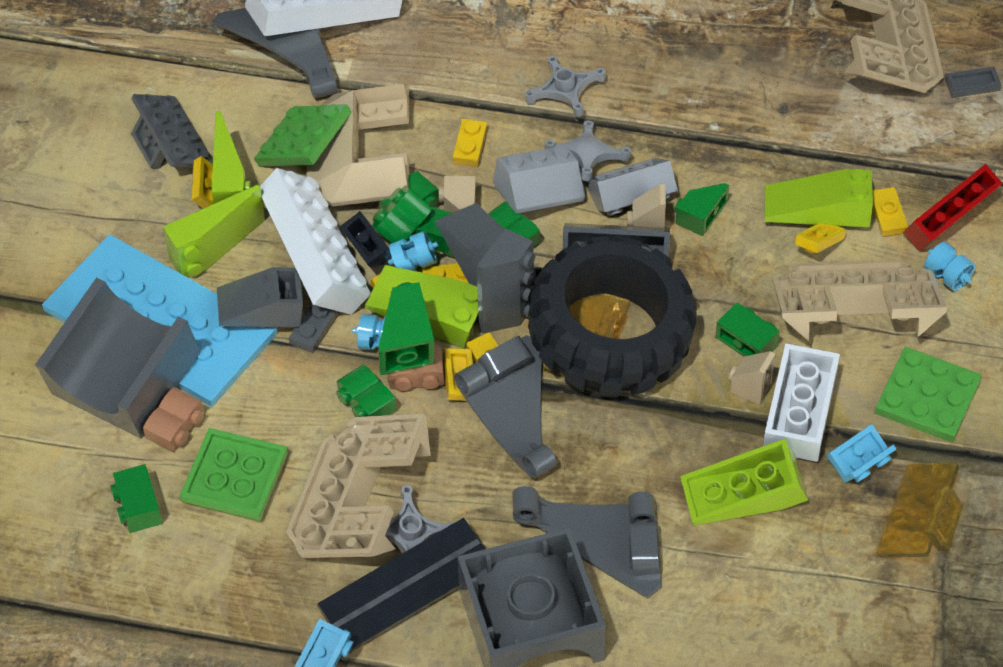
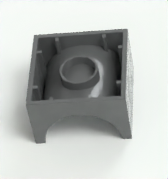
M96 277L35 365L52 395L142 439L144 436L143 427L149 416L159 407L166 394L173 387L176 388L201 351L187 320L177 317L172 326L157 323L125 304L112 292L105 281Z
M570 527L458 556L459 591L484 667H518L536 656L558 650L583 651L591 656L593 663L605 660L606 625Z

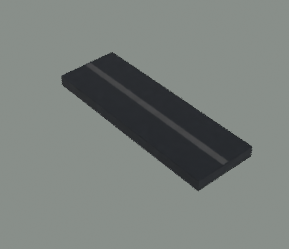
M463 517L317 603V607L327 623L343 631L351 632L350 640L353 641L349 651L351 653L458 589V556L484 550L485 548Z

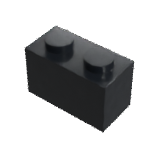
M361 211L340 226V229L376 275L382 272L385 265L390 266L388 260L392 259L389 247Z

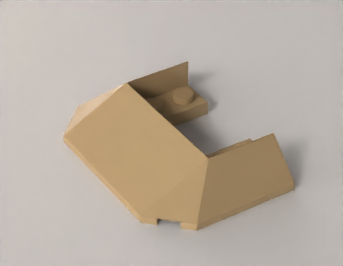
M835 0L847 6L870 12L876 40L856 34L851 39L854 61L844 73L922 93L929 91L944 78L927 4L923 0Z
M408 84L336 93L321 104H347L352 111L314 165H307L306 177H311L318 183L323 198L330 206L381 201L390 198L397 188L400 187L402 189L405 185L409 187V158L407 153L358 159L359 130L409 124Z
M903 260L795 264L789 267V273L785 275L778 273L773 276L772 280L782 318L808 341L809 322L825 324L829 321H837V315L890 313L891 319L901 321L911 319L919 337L947 312V306L933 271L922 268L920 271L910 268V263Z
M424 413L354 417L346 423L348 428L334 437L331 434L322 441L286 530L302 558L373 557L396 549L385 536L394 511L389 505L366 506L381 467L412 466L415 457L431 456L427 418Z

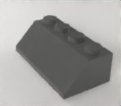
M565 223L563 227L562 250L576 242L581 247L585 246L586 242L592 237L609 236V240L614 242H623V238L626 237L641 241L642 248L650 252L657 248L669 257L670 228Z
M507 229L502 231L477 265L479 332L481 333L520 326L526 317H530L528 311L531 294L535 288L534 277L536 273L534 270L535 254L533 253V241Z

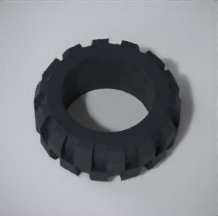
M609 236L590 238L586 245L582 247L576 242L556 254L555 260L552 259L545 264L536 278L528 311L530 316L528 329L531 341L537 351L540 350L539 357L554 375L560 372L565 375L567 385L584 392L586 387L599 390V396L617 398L621 391L628 390L634 396L654 388L656 380L662 383L669 379L681 367L682 359L688 355L697 322V307L691 295L692 289L681 269L672 270L673 263L668 256L657 248L652 252L642 248L641 241L624 237L623 242H614L609 240ZM615 295L628 299L643 308L652 318L656 327L650 332L634 338H608L595 334L579 324L570 313L568 307L588 296Z

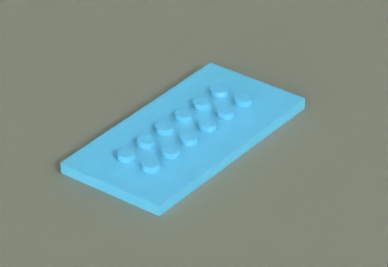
M110 234L42 304L45 312L65 323L97 277L105 281L112 292L125 304L157 323L172 326L177 317L187 320L201 352L177 388L201 400L210 407H213L278 334L277 327L219 326L217 294Z

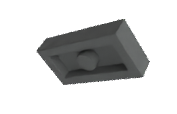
M312 303L302 317L300 327H296L290 335V344L314 353L338 317L339 311L316 306Z

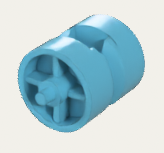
M422 231L410 236L409 241L401 239L391 243L389 248L392 259L388 260L389 265L394 264L397 268L416 271L417 266L425 268L437 263L435 248L439 246L438 242L432 243L428 234Z
M944 241L933 250L930 249L928 251L929 255L925 261L924 268L933 271L934 276L937 278L943 276V283L951 290L957 291L966 283L969 284L972 281L970 278L975 271L976 264L964 255L956 256L957 250Z
M361 315L358 328L353 327L352 333H357V346L359 349L374 350L379 346L385 317L380 320L378 315Z

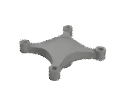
M556 56L548 57V67L553 70L552 76L543 86L525 92L526 103L534 104L537 99L541 98L559 100L570 104L576 117L582 116L584 114L583 104L579 102V96L590 83L596 80L603 82L606 79L605 69L597 68L594 71L584 73L573 72L569 68H563L558 63Z
M592 121L584 122L583 134L565 143H555L553 140H546L544 149L566 145L578 160L579 167L582 168L581 179L584 181L591 180L592 168L596 164L614 159L629 161L631 155L629 147L615 149L593 135L594 123Z
M404 485L401 489L402 508L398 515L391 520L385 535L403 553L455 523H436L423 517L416 510L412 502L413 489L409 485Z

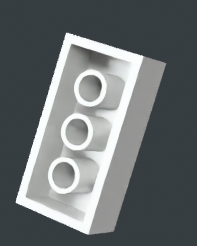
M785 343L763 446L786 438L796 458L818 462L840 354Z

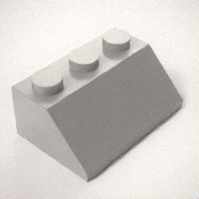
M566 145L497 158L493 184L516 214L585 200L578 160Z
M652 158L592 176L590 181H584L597 210L607 212V215L622 212V207L631 205L632 208L634 199L659 184H665L666 199L671 197L670 193L678 191L670 160Z

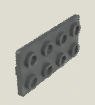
M133 94L131 99L140 116L131 135L150 168H160L164 158H166L171 167L193 168L194 160L200 156L213 164V159L175 96Z

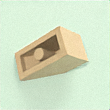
M444 176V186H439V202H444L445 211L454 213L476 203V176Z
M659 184L633 200L632 211H627V226L664 228L666 208L665 184Z
M769 351L743 357L738 366L734 365L728 379L731 381L730 392L760 405L772 385L776 353Z

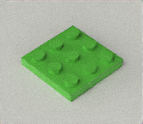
M347 104L294 106L286 112L284 119L274 128L272 135L260 147V151L254 160L258 166L314 165L352 111Z
M905 346L876 405L875 414L953 443L981 382L982 374Z
M208 428L180 493L181 502L261 521L288 455V447Z

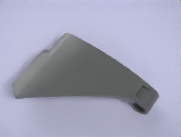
M246 8L218 13L212 21L213 25L236 33L240 38L249 39L303 70L314 99L337 93L336 80L316 29L264 36Z
M526 335L522 338L516 336L488 351L476 363L455 373L454 379L468 404L495 440L531 478H536L558 464L552 450L547 445H542V360L539 357L540 350L537 351L531 337Z
M529 486L514 489L512 493L514 521L537 526L545 533L570 527L582 559L646 598H649L661 588L657 521H655L654 497L648 492H635L629 496V504L589 505L550 502L543 499L535 488Z

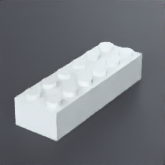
M246 0L245 8L263 35L271 36L399 17L402 0Z
M276 168L260 186L262 199L313 305L352 315L371 293L366 285V279L356 265V259L352 256L347 246L346 239L342 236L337 226L336 219L328 208L327 201L319 190L318 183L311 177H304L292 171Z

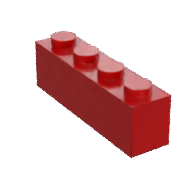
M984 164L913 221L903 232L904 235L921 252L1003 184L1002 181L987 164Z

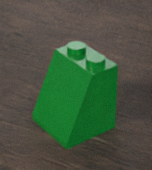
M405 282L397 287H392L378 346L380 375L434 364V337L419 282Z

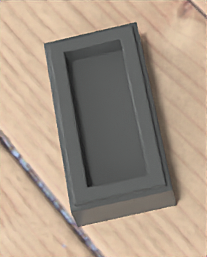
M995 67L947 73L945 75V82L951 98L1001 90V82Z

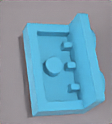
M871 424L826 456L844 483L852 479L859 482L871 474L868 469L874 464L879 468L890 461L892 458L889 454L895 451L896 447L894 444L887 447Z
M319 619L295 667H336L340 657L346 658L353 645V641L350 640L351 632L343 631Z

